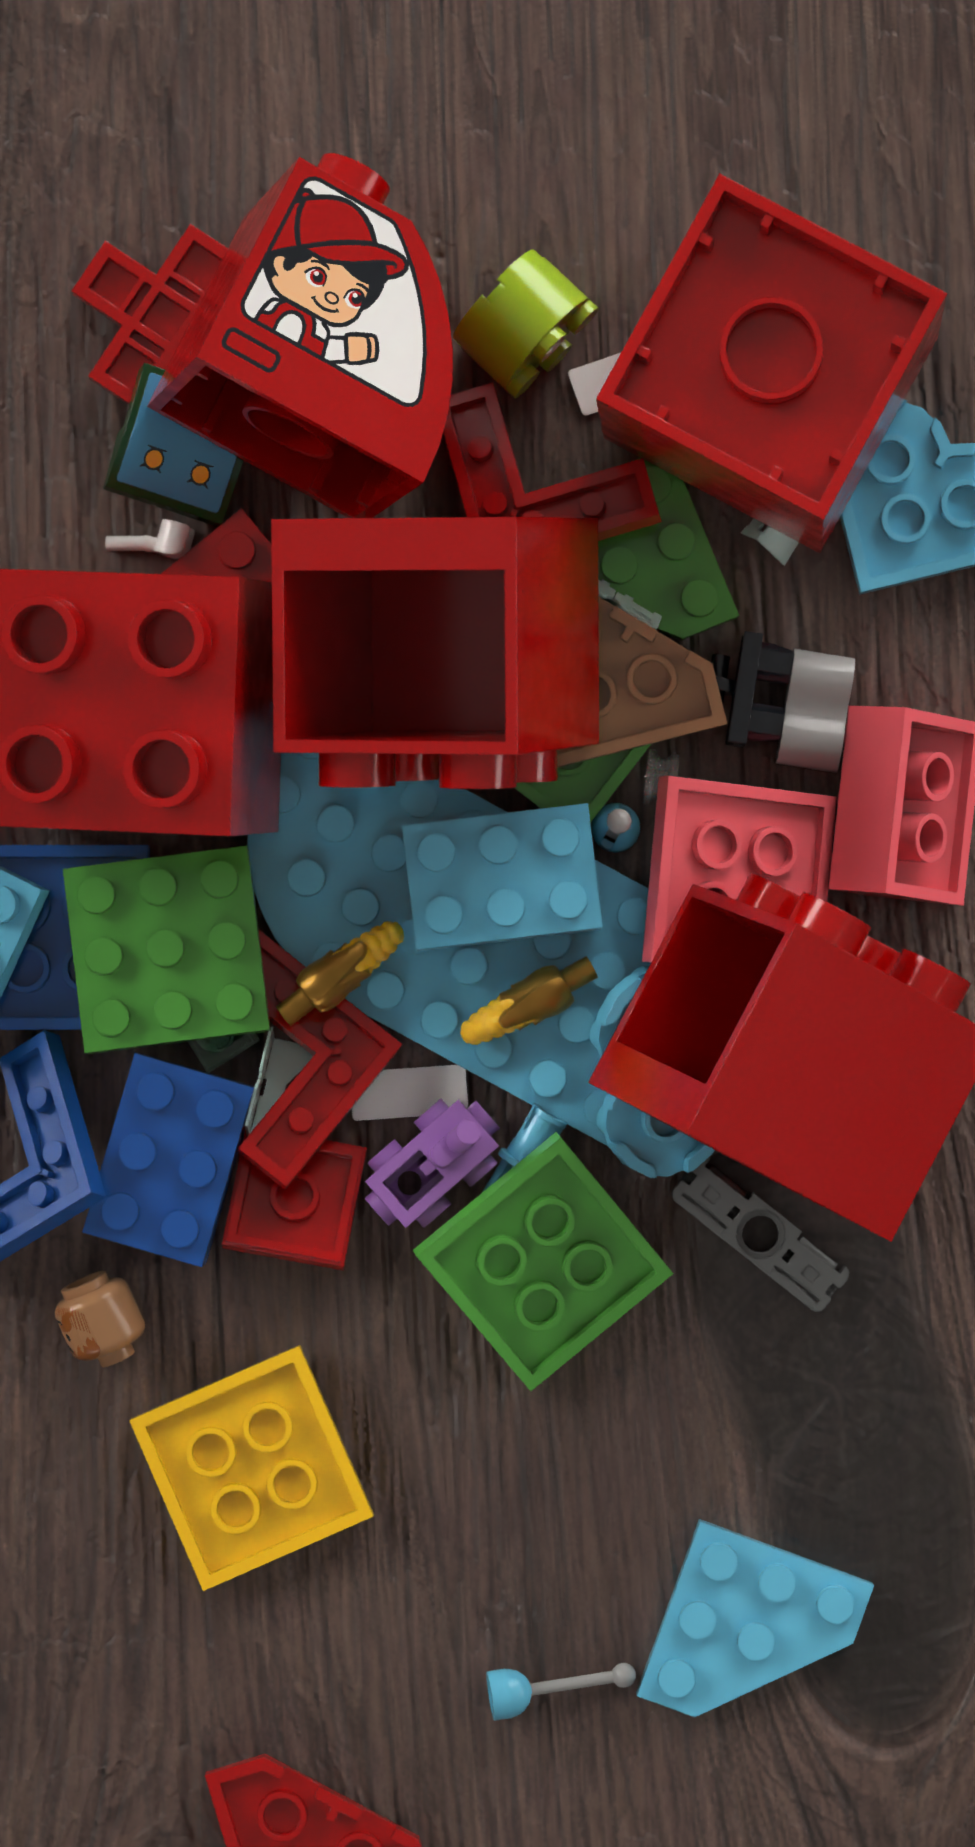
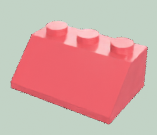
M848 706L840 788L837 796L833 852L831 855L830 890L875 897L964 906L975 806L974 721L907 707Z

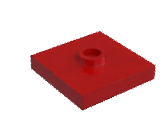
M245 1129L243 1141L247 1138L246 1129ZM326 1140L286 1190L240 1154L222 1248L344 1271L367 1147Z

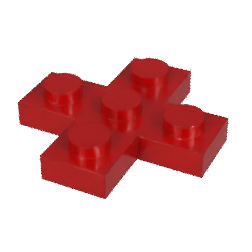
M190 223L157 274H155L105 240L71 291L75 297L120 326V329L88 375L89 379L129 405L138 371L144 363L166 370L228 248Z

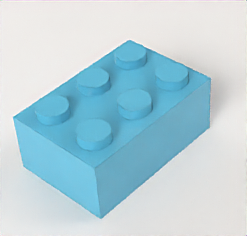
M588 803L401 825L417 952L595 931L603 928Z

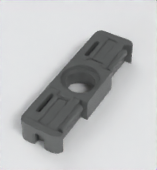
M707 1158L694 1171L684 1174L672 1190L673 1200L812 1311L820 1312L825 1309L835 1291L841 1288L848 1280L849 1270L845 1265L839 1271H836L835 1268L838 1264L803 1236L798 1241L797 1238L802 1231L753 1192L747 1199L744 1198L747 1192L714 1165H711L709 1169L706 1168L705 1165L710 1158ZM756 1216H766L772 1219L778 1230L775 1244L770 1249L762 1252L748 1248L742 1237L746 1222Z

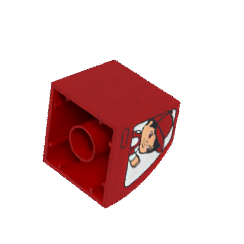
M326 153L322 155L317 166L299 157L246 214L147 407L347 518H373L424 482L440 446L448 416L453 381V346L449 314L439 277L429 252L413 222L383 205L390 192L388 183L378 173L359 161L340 154Z

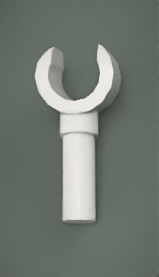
M162 519L157 538L148 535L106 536L105 547L106 551L154 552L172 559H179L191 549L195 530L187 524Z

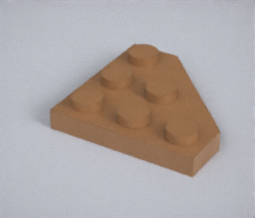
M599 597V744L558 749V767L727 725L713 664Z

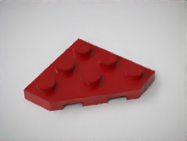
M267 1754L206 1771L205 1779L226 1847H422L419 1835Z

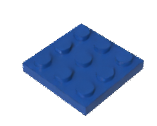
M0 845V866L50 890L0 999V1030H82L63 869L150 858L149 845Z

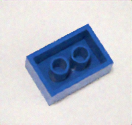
M134 1053L100 1169L107 1197L89 1207L82 1233L195 1266L203 1267L206 1265L239 1153L237 1150L242 1144L245 1123L255 1086L146 1054Z

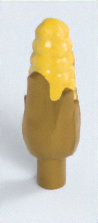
M385 921L381 926L371 928L370 932L362 933L359 938H353L349 944L344 943L335 952L330 950L322 958L304 968L296 979L300 988L276 1006L286 1022L292 1026L314 1008L319 1012L331 1010L350 992L360 987V983L371 976L373 969H377L381 962L387 960L390 954L396 951L397 946L403 942L404 931L401 925L397 922Z
M585 956L560 971L555 965H548L535 970L522 981L511 985L510 989L499 993V996L495 1000H491L487 1006L480 1007L476 1013L471 1014L469 1019L461 1025L460 1034L462 1039L467 1044L478 1045L481 1042H489L494 1037H502L505 1033H512L515 1029L520 1031L531 1023L536 1026L544 1019L562 1013L574 1002L571 992L598 978L591 962Z

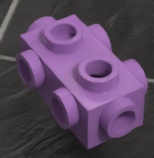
M442 1098L439 1099L413 1122L421 1131L403 1148L394 1139L367 1163L375 1173L365 1181L373 1190L365 1197V1200L388 1226L398 1219L406 1228L414 1220H417L425 1228L451 1205V1202L444 1196L447 1191L461 1179L469 1187L473 1186L498 1164L491 1156V1153L499 1145L491 1136L500 1127L477 1101L466 1108L459 1099L450 1107ZM406 1171L416 1172L421 1178L422 1185L420 1190L412 1195L404 1194L398 1187V1178Z

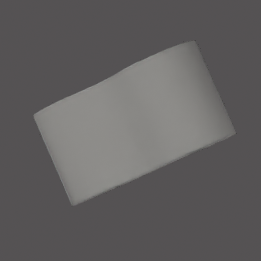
M794 648L791 676L786 688L782 735L777 744L775 762L776 764L837 773L854 678L855 658Z

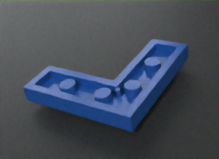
M45 1030L0 1058L1 1070L29 1165L0 1184V1261L107 1197L60 1035Z

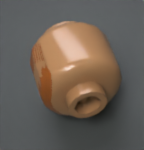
M102 1270L84 1276L61 1290L63 1299L56 1305L55 1318L74 1358L83 1361L98 1359L101 1367H108L127 1359L135 1353L132 1343L143 1334L145 1320L125 1279L108 1277L106 1271Z

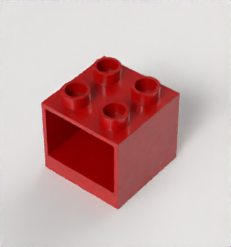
M719 173L596 398L603 437L799 543L821 553L938 339L947 293Z
M432 517L271 519L273 753H319V786L341 788L396 786V781L439 779V787L448 789L515 788L517 783L558 781V749L599 744L598 518Z
M0 569V827L210 836H240L278 832L281 753H273L272 582L236 576Z
M754 873L749 874L736 900L692 884L588 1083L789 1190L892 1242L975 1083V1023L956 1013L971 983L917 953L904 948L900 953L869 937L868 934L871 927L846 911L806 892H802L801 896H798L786 888Z

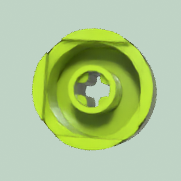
M534 249L520 256L497 278L500 284L487 298L483 294L479 297L453 333V338L461 346V349L515 399L523 394L538 377L540 372L536 368L539 365L549 372L565 357L572 347V344L565 339L570 331L574 335L580 332L599 310L595 303Z

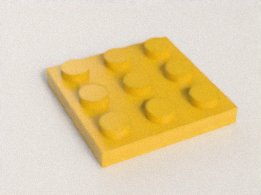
M301 1345L129 1420L203 1591L374 1516Z

